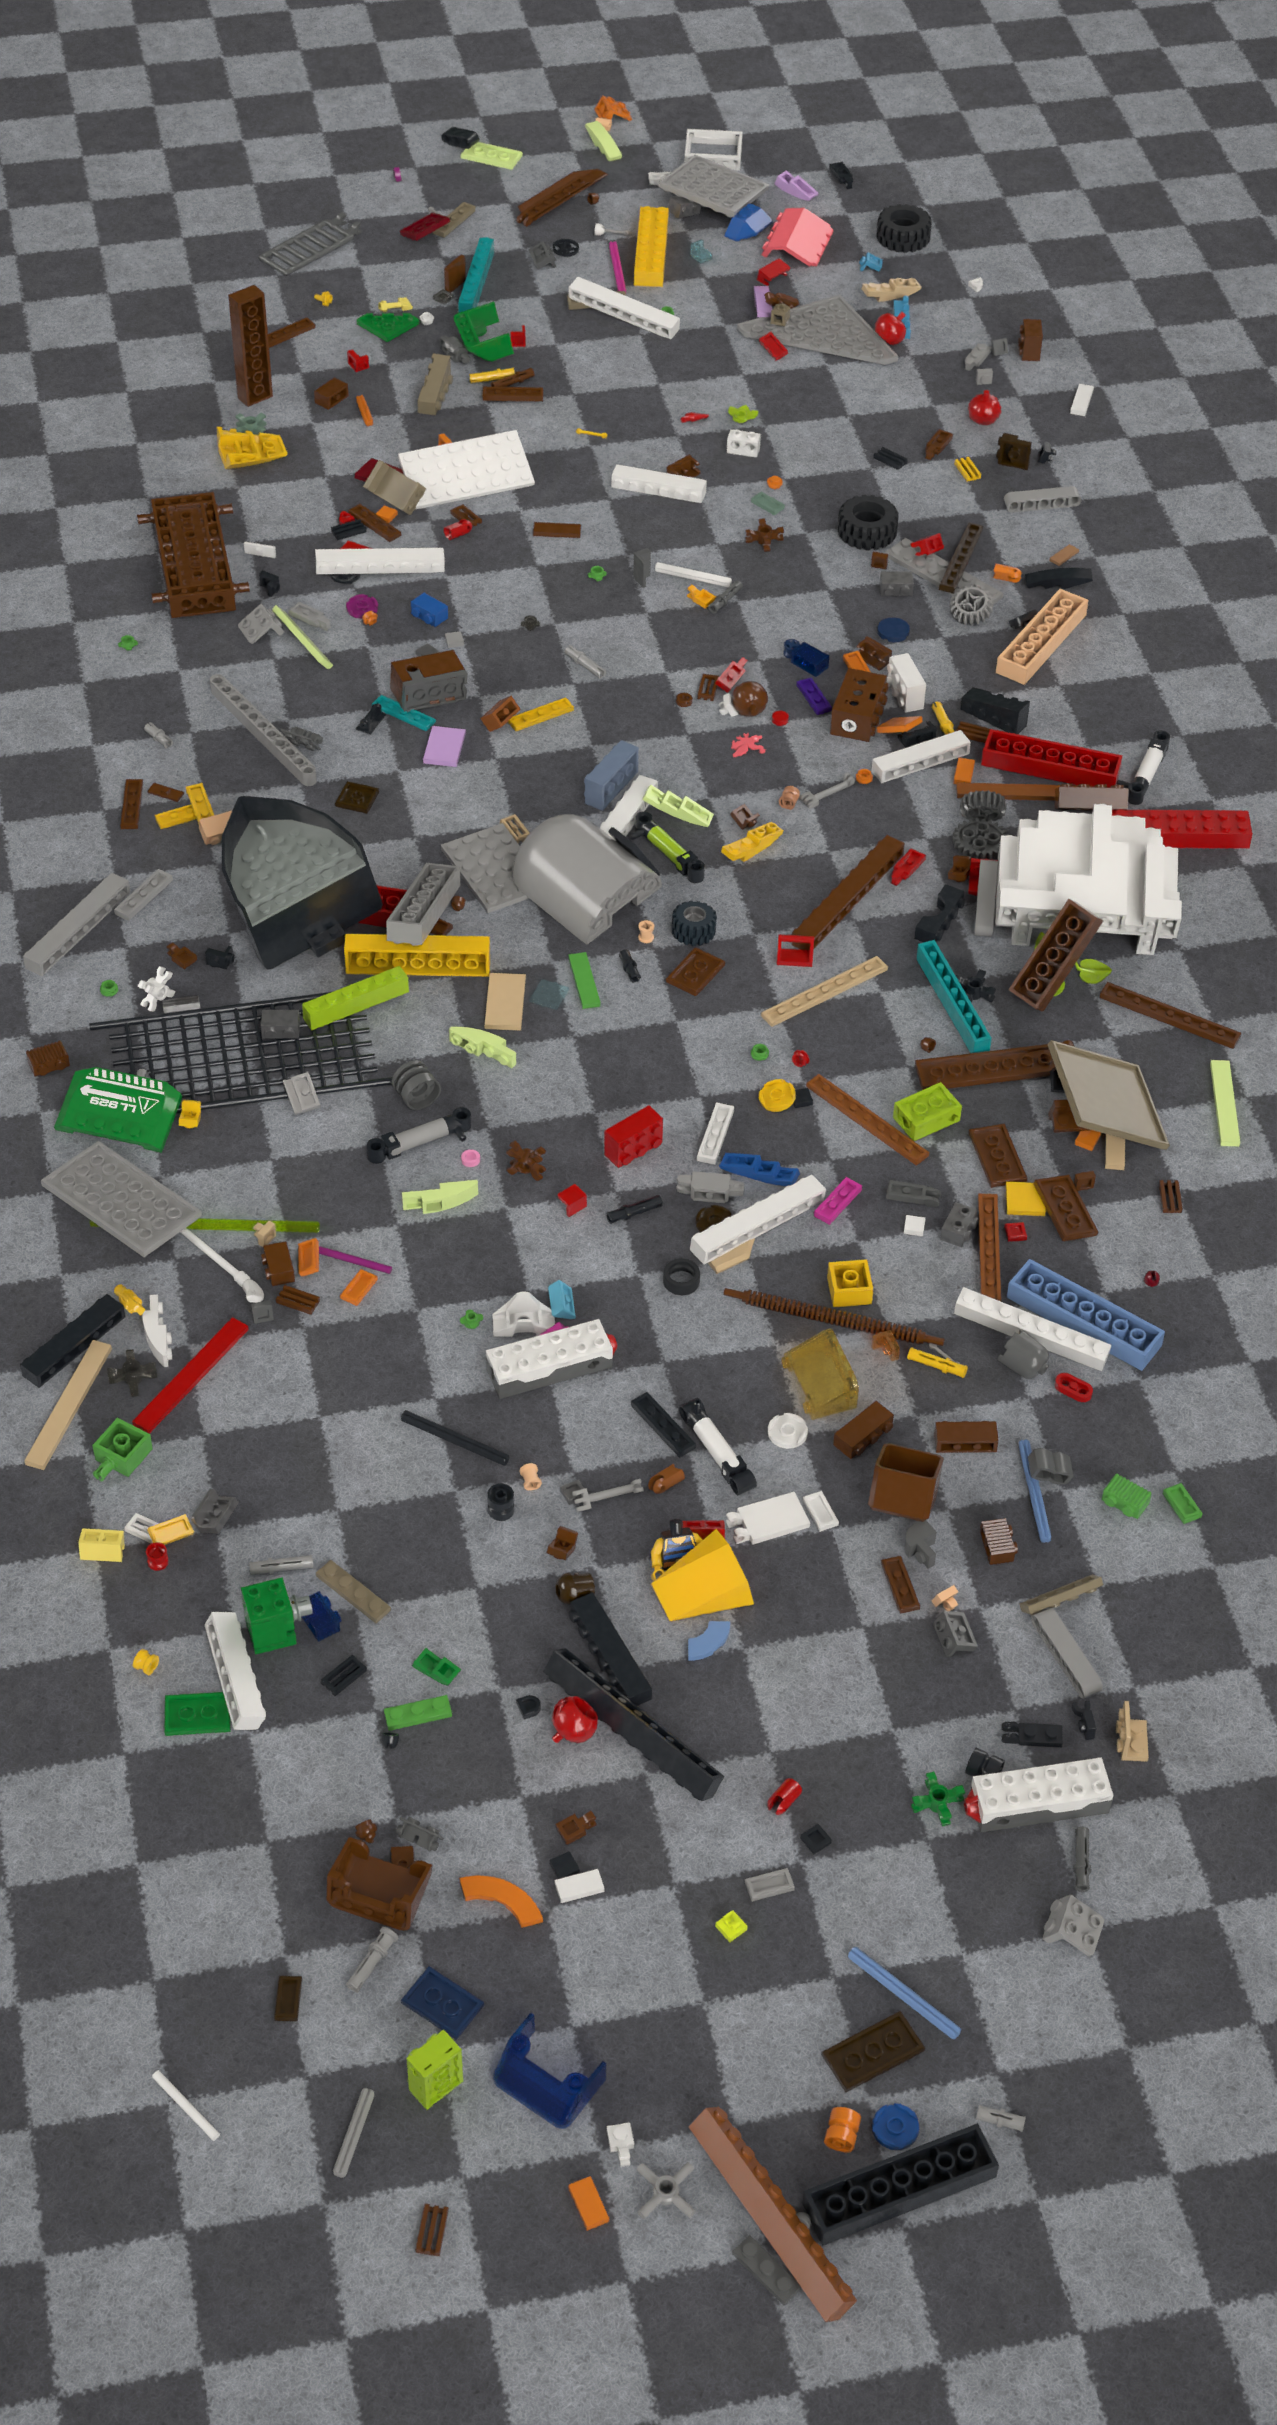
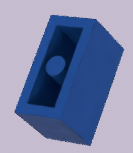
M422 593L411 601V614L425 621V623L436 627L448 619V606L428 594Z

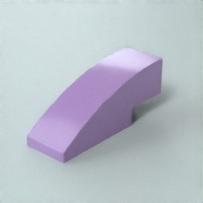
M787 170L777 176L775 185L781 190L802 200L809 201L818 195V192L799 175L794 177Z

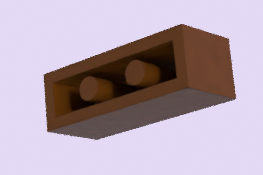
M875 1401L834 1433L833 1445L850 1459L856 1455H861L869 1444H875L879 1436L884 1432L888 1433L893 1428L894 1414L878 1401Z
M942 1421L935 1423L936 1453L997 1452L999 1440L996 1421Z

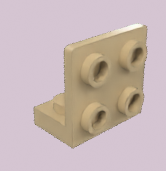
M1124 1701L1123 1709H1119V1720L1116 1721V1733L1120 1734V1739H1117V1752H1121V1760L1148 1762L1146 1720L1130 1719L1129 1701Z

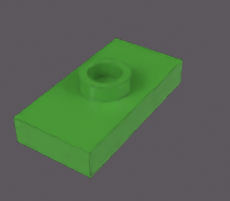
M1182 1483L1163 1490L1164 1497L1183 1524L1202 1517L1201 1510Z

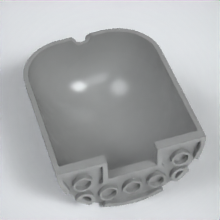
M574 814L551 817L534 828L521 844L513 864V879L518 889L585 944H589L612 926V915L632 900V903L638 906L662 887L660 877L593 822L585 817Z

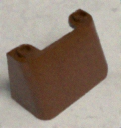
M349 1837L327 1875V1901L336 1909L406 1931L412 1925L432 1874V1864L417 1860L412 1862L408 1869L369 1856V1848L364 1841Z

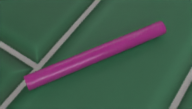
M322 1246L319 1247V1254L387 1274H390L392 1271V1267Z

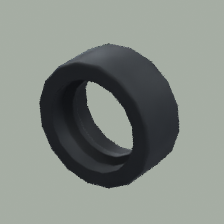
M684 1258L668 1262L663 1272L665 1288L669 1292L681 1296L695 1292L700 1283V1269L698 1265ZM684 1271L690 1273L693 1278L687 1282H677L670 1276L675 1272Z

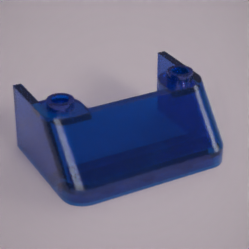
M530 2013L509 2038L493 2074L494 2084L554 2127L564 2129L573 2123L606 2081V2063L602 2061L589 2078L581 2073L574 2072L561 2082L526 2058L531 2049L529 2038L535 2032V2015Z

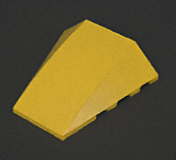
M217 427L218 452L225 469L261 464L287 456V451L280 435L267 433L255 435L252 431L241 433L236 432L237 429L230 428V431L222 430V427Z
M717 1529L651 1583L669 1621L754 1605L748 1581L729 1543Z

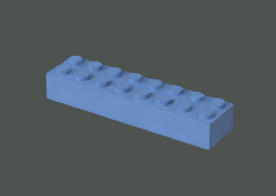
M1031 1259L1025 1263L1009 1282L1008 1299L1049 1321L1110 1344L1109 1354L1141 1371L1162 1347L1164 1330Z

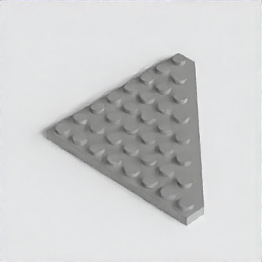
M841 295L791 308L790 317L785 326L771 324V317H760L737 324L739 332L748 338L759 340V338L767 333L772 332L783 345L883 365L898 361V355Z

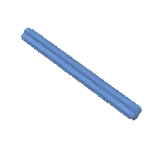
M1027 1439L1020 1440L1019 1450L1039 1538L1042 1543L1050 1542L1051 1533L1039 1481L1033 1479L1030 1474L1028 1456L1032 1452L1030 1442Z
M853 1947L848 1955L850 1960L951 2039H956L959 2036L961 2028L859 1948Z

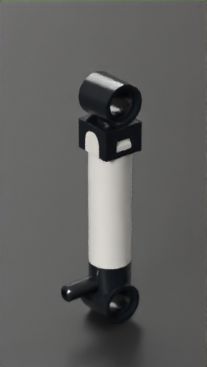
M1159 730L1154 733L1153 739H1151L1148 745L1147 753L1132 783L1123 780L1117 781L1116 785H1124V788H1128V802L1130 804L1139 805L1143 802L1144 795L1153 776L1168 751L1170 734L1168 732Z
M697 1397L679 1405L678 1409L681 1418L686 1424H690L721 1468L722 1476L730 1484L734 1493L738 1496L756 1488L757 1482L751 1470L747 1469V1464L740 1455L736 1456L707 1415L702 1401Z

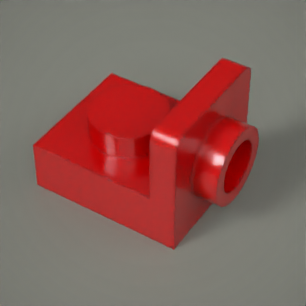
M353 349L347 351L348 364L355 372L369 368L368 355L360 357Z

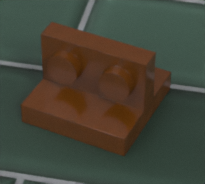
M1067 1099L1054 1100L1048 1113L1049 1120H1052L1054 1133L1090 1130L1077 1126Z

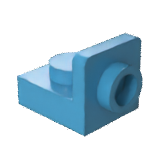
M867 252L865 257L862 256L860 259V270L863 271L868 266L870 269L879 272L882 268L883 260Z

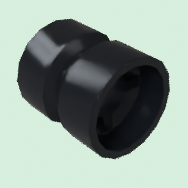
M504 1483L492 1485L487 1492L488 1514L496 1521H506L514 1514V1491L509 1485Z
M976 1747L968 1761L965 1773L972 1777L1000 1773L1003 1770L1005 1760L995 1755L989 1757L988 1752Z

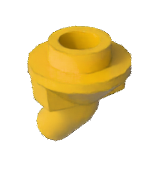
M329 291L322 292V295L316 294L314 297L316 300L321 301L324 306H329L333 300L332 294Z

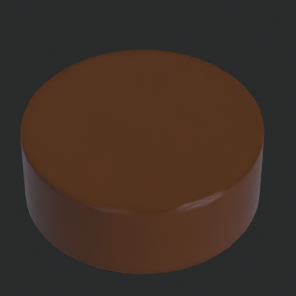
M680 693L676 696V704L678 706L689 707L692 705L693 697L689 693Z

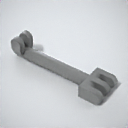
M847 772L843 776L844 782L815 795L808 791L802 794L799 799L811 809L819 805L820 799L852 786L855 783V778Z
M641 1479L634 1480L629 1485L588 1494L587 1488L573 1491V1496L581 1494L582 1497L574 1500L575 1504L583 1502L584 1505L577 1507L576 1510L580 1512L591 1509L590 1502L631 1492H642L644 1490L640 1484L642 1483Z

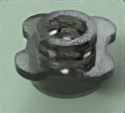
M529 615L521 622V626L532 631L535 627L540 626V622L537 621L535 616Z

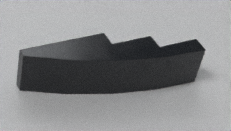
M1056 568L1025 574L1027 588L1043 585L1045 589L1061 585L1062 589H1067L1092 582L1093 576L1092 570L1089 568Z

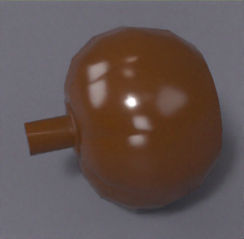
M746 681L734 689L731 701L739 715L752 717L764 711L768 702V694L760 683Z

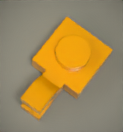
M694 585L688 587L690 593L687 594V597L704 609L716 598L715 595L705 589L700 591Z

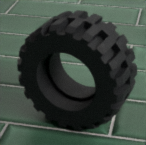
M891 205L889 208H885L878 216L876 234L878 242L884 248L887 247L888 250H895L898 253L900 251L904 253L911 251L912 253L916 250H922L930 242L931 217L927 211L915 205Z
M875 495L854 496L853 499L850 498L844 502L839 509L838 535L843 542L860 550L861 548L866 550H878L879 547L884 548L887 544L890 545L897 536L898 511L893 503L891 504L887 499L884 500L883 497H875Z

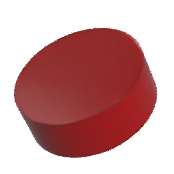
M775 711L772 714L773 724L784 726L788 723L789 715L787 712Z

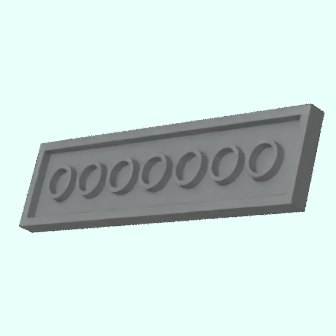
M904 538L885 552L889 554L888 559L939 587L949 565V562L933 553L916 556L915 553L920 552L921 549L918 546L912 548L910 544L912 541ZM965 571L955 592H958L959 588L964 589V586L968 588L971 584L973 587L979 585L980 588L984 587L985 591L988 590L990 592L993 604L1001 600L1004 594Z

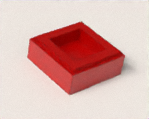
M1024 1222L1005 1224L1004 1228L1008 1242L1027 1240Z

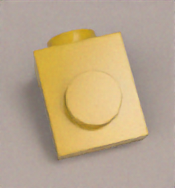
M183 1100L179 1126H184L185 1128L198 1127L201 1118V1102Z

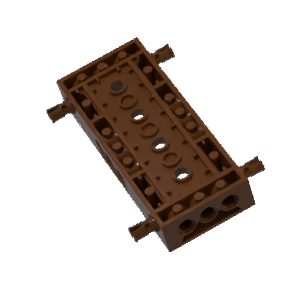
M214 492L151 499V513L137 514L138 525L153 523L156 532L166 592L151 593L153 604L164 601L169 603L171 618L235 611V593L250 592L248 582L239 584L232 582L219 519L220 514H233L232 503L219 506L216 504Z

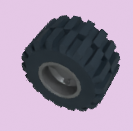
M700 901L683 902L682 905H677L672 914V934L674 938L678 939L680 943L684 942L685 945L692 944V946H696V944H699L701 946L704 942L706 944L709 943V940H713L716 934V911L713 910L712 906H708L707 903H701Z

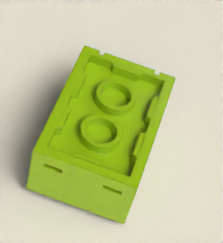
M940 1082L894 1102L893 1118L913 1141H916L959 1122L962 1105Z
M444 2029L438 2034L431 2035L423 2046L413 2049L406 2058L409 2091L426 2110L463 2082L462 2049Z

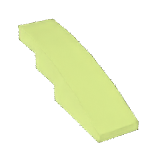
M598 121L585 124L594 145L599 147L601 153L605 154L608 161L622 158L616 143Z
M652 785L647 788L642 799L665 813L696 825L708 827L714 815L687 796L681 799L669 790L663 793Z

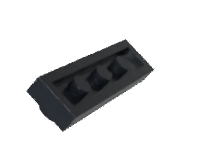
M648 1392L631 1401V1407L679 1458L696 1449V1443Z

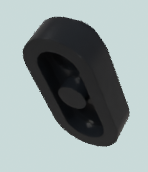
M1034 609L1009 620L1010 626H1014L1016 629L1023 626L1025 621L1029 623L1037 615V610Z

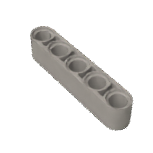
M1070 486L1009 492L1004 496V502L1007 510L1011 513L1013 511L1043 510V508L1075 507L1081 503V497L1077 488Z
M980 860L974 936L992 937L998 861Z
M1049 1608L1032 1615L1031 1621L1034 1628H1037L1036 1631L1065 1675L1069 1677L1068 1679L1076 1692L1080 1693L1078 1694L1080 1698H1085L1102 1691L1101 1679L1053 1608Z

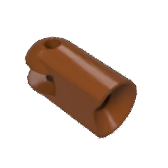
M673 1463L649 1479L648 1487L654 1493L661 1494L684 1480V1472L682 1469L675 1468Z

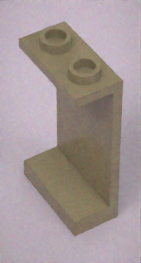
M381 460L377 462L363 486L409 515L416 509V505L427 489Z

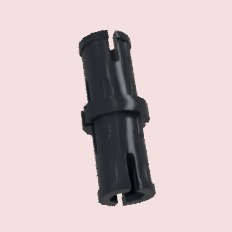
M627 949L620 951L619 957L632 983L639 981L641 975L637 970L636 961L631 957L630 951Z

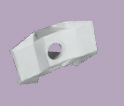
M529 1292L516 1293L505 1305L492 1314L494 1337H513L515 1333L533 1332L536 1335H540L555 1325V1317L552 1316L551 1309L539 1302Z

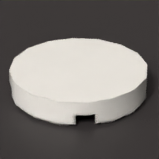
M784 1413V1415L773 1417L769 1422L768 1437L778 1447L786 1449L796 1448L806 1441L808 1427L804 1419L798 1415Z

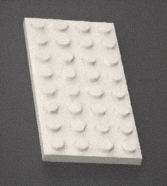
M517 430L398 454L403 474L427 488L423 497L416 505V509L533 486L535 484Z

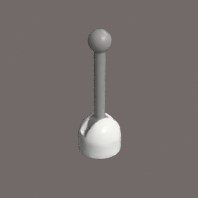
M595 224L594 235L599 236L604 234V232L619 233L625 236L629 234L628 230L605 229L602 224Z

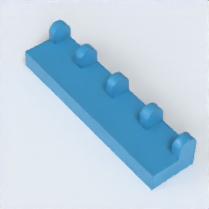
M905 295L903 300H894V315L897 317L901 311L906 314L902 319L906 327L904 339H910L909 297Z

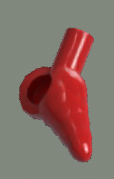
M688 412L684 417H681V422H696L708 418L709 415Z

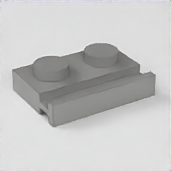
M309 1072L283 1080L295 1115L321 1107Z

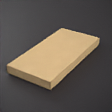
M490 973L485 1029L521 1030L526 974Z

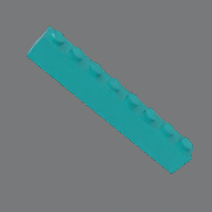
M479 238L458 302L459 313L475 308L478 305L494 256V239Z
M935 940L918 944L916 960L970 1053L990 1051L992 1037Z

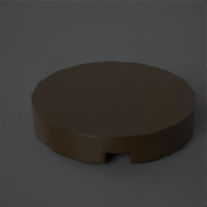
M711 1205L708 1208L704 1207L697 1213L696 1227L701 1233L710 1226L722 1222L725 1218L732 1217V1213L723 1206Z

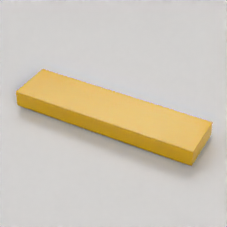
M565 697L515 715L508 723L516 732L574 711V706Z

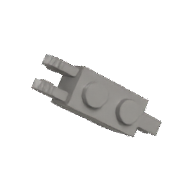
M693 1171L692 1175L678 1176L676 1189L681 1194H691V1198L694 1201L726 1203L729 1200V1196H743L744 1182L730 1180L731 1175Z

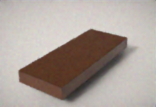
M153 783L147 793L176 802L184 795L183 791Z

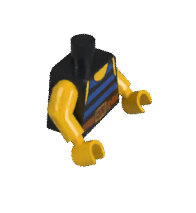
M681 1519L669 1521L670 1530L660 1533V1538L656 1540L651 1550L652 1568H654L651 1579L653 1581L656 1580L655 1573L662 1575L665 1570H668L702 1541V1538L697 1533H692L690 1528H682Z

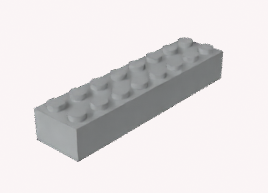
M426 863L387 920V941H393L396 944L410 943L413 946L424 943L460 887V866Z

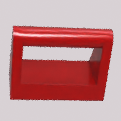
M778 934L777 965L812 967L814 936ZM782 942L810 943V950L783 949L781 944Z

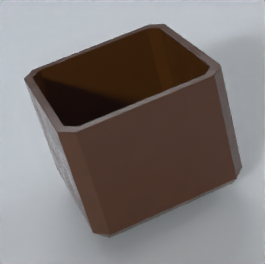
M890 1443L884 1444L875 1464L868 1501L869 1507L874 1511L921 1522L929 1519L937 1497L944 1458L934 1453Z

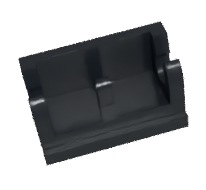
M926 721L928 726L909 733L900 732L901 734L898 735V739L907 748L935 739L937 727L931 721Z

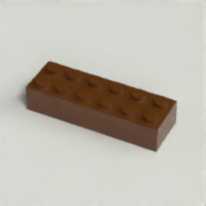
M1068 899L1008 990L1035 1009L1044 1011L1104 920L1076 901Z

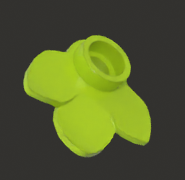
M743 405L738 409L730 406L728 409V413L737 423H744L758 416V410L750 411L747 405Z

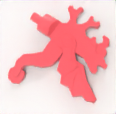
M744 733V738L741 736L736 737L740 741H732L731 749L737 750L733 757L746 754L748 748L759 750L761 754L766 752L763 746L754 744L759 742V739H762L761 735L749 737V733Z

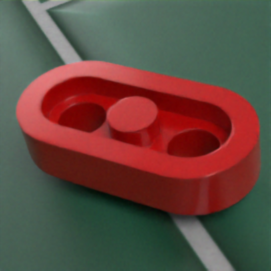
M1060 1373L1056 1376L1055 1388L1057 1391L1078 1402H1088L1092 1398L1093 1388L1089 1383L1069 1373Z

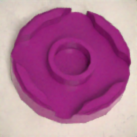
M365 594L355 595L346 603V610L350 616L362 619L363 615L368 611L377 613L378 601L371 596L370 598Z

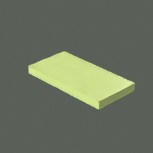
M481 142L476 143L469 149H465L461 153V158L511 170L523 156L521 151Z

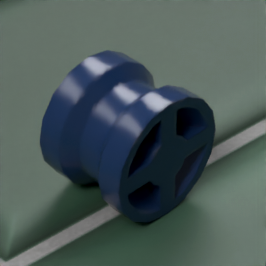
M788 639L784 642V656L789 659L797 658L800 654V642L795 639Z

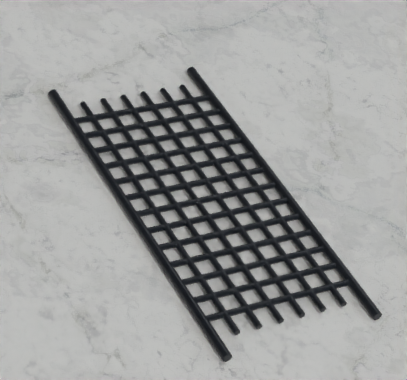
M331 992L89 1023L90 1030L125 1027V1033L109 1036L110 1040L126 1038L127 1046L111 1048L112 1053L128 1051L129 1059L113 1061V1066L130 1064L131 1072L127 1074L136 1075L134 1063L148 1062L149 1070L147 1072H149L151 1079H155V1074L168 1072L170 1081L165 1082L175 1089V1085L189 1083L190 1092L181 1093L182 1098L191 1097V1100L197 1101L196 1096L210 1094L209 1102H201V1110L287 1099L288 1095L285 1087L283 1092L271 1093L270 1086L283 1084V1080L291 1079L287 1078L286 1070L300 1068V1074H303L306 1067L318 1066L319 1074L310 1075L311 1080H321V1087H314L316 1094L392 1084L393 1077L363 1081V1073L378 1072L377 1067L361 1069L359 1060L374 1059L375 1054L358 1056L357 1047L371 1046L372 1040L356 1042L354 1034L368 1033L370 1030L369 1028L353 1030L352 1021L366 1020L367 1015L347 1016L329 1023L330 1033L317 1034L316 1029L311 1030L312 1035L300 1036L299 1038H275L276 1040L262 1042V1032L259 1026V1020H261L262 1015L258 1016L257 1009L270 1007V1010H275V1006L288 1005L289 1010H294L293 1004L305 1003ZM252 1009L253 1016L239 1017V1011ZM299 1010V1015H303V1010ZM234 1012L235 1019L221 1020V1013ZM216 1014L217 1021L203 1023L202 1016ZM197 1017L198 1024L185 1025L184 1018ZM179 1019L180 1026H166L167 1020ZM161 1021L162 1028L148 1030V1023ZM254 1021L255 1029L242 1031L241 1023ZM347 1022L348 1030L335 1032L334 1024ZM236 1023L237 1032L223 1033L222 1025ZM300 1023V1028L309 1027L307 1023ZM143 1024L144 1031L130 1032L129 1025ZM205 1027H218L219 1034L205 1036ZM199 1028L200 1037L187 1038L186 1030ZM181 1031L182 1039L169 1040L168 1032ZM163 1033L164 1041L150 1043L149 1035ZM256 1034L257 1042L244 1044L243 1036ZM144 1036L145 1044L132 1045L131 1037ZM238 1036L239 1045H225L224 1038ZM350 1036L351 1043L337 1045L336 1037ZM331 1037L333 1046L319 1047L318 1039ZM220 1039L221 1047L207 1049V1040ZM313 1040L314 1048L301 1050L300 1041ZM201 1041L202 1050L189 1051L188 1043ZM295 1042V1051L283 1052L281 1044ZM183 1044L184 1052L170 1053L169 1045ZM277 1045L278 1053L264 1055L263 1046ZM165 1046L166 1054L152 1056L151 1048ZM258 1047L260 1055L246 1057L245 1049ZM352 1048L353 1056L340 1058V1049ZM146 1049L147 1057L134 1058L133 1050ZM240 1049L241 1058L228 1059L227 1051ZM334 1050L335 1059H321L320 1052ZM222 1052L223 1060L209 1062V1053ZM316 1053L317 1061L303 1063V1054ZM203 1054L205 1063L191 1064L190 1056ZM297 1055L299 1064L285 1065L284 1057ZM185 1057L186 1065L172 1066L171 1058ZM279 1058L280 1066L267 1068L265 1059ZM167 1060V1068L154 1069L153 1061ZM261 1060V1069L248 1070L247 1062ZM355 1061V1070H342L341 1063ZM242 1063L243 1071L230 1073L229 1064ZM336 1064L338 1072L324 1074L323 1065ZM224 1065V1074L211 1075L210 1067ZM205 1068L207 1076L193 1078L192 1069ZM187 1070L188 1078L174 1080V1071ZM281 1071L282 1079L269 1081V1072ZM263 1073L264 1082L250 1083L249 1075ZM357 1074L358 1082L345 1083L344 1076ZM231 1077H245L246 1084L232 1086ZM339 1077L340 1084L326 1085L325 1078ZM226 1078L227 1087L213 1088L212 1080ZM194 1082H208L209 1089L195 1091ZM265 1087L266 1094L253 1096L251 1088ZM247 1089L248 1096L234 1098L233 1091ZM228 1092L229 1099L215 1100L214 1093ZM179 1105L177 1113L182 1112V1105Z

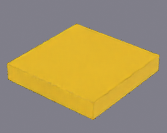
M1006 1182L1007 1215L1045 1216L1046 1208L1034 1183Z

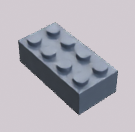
M621 740L612 748L608 755L604 756L603 760L584 779L585 804L601 811L607 807L638 773L639 747Z

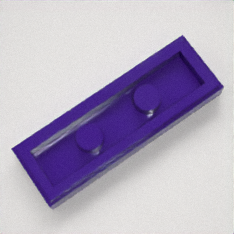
M812 677L796 682L797 687L816 715L832 711V706Z

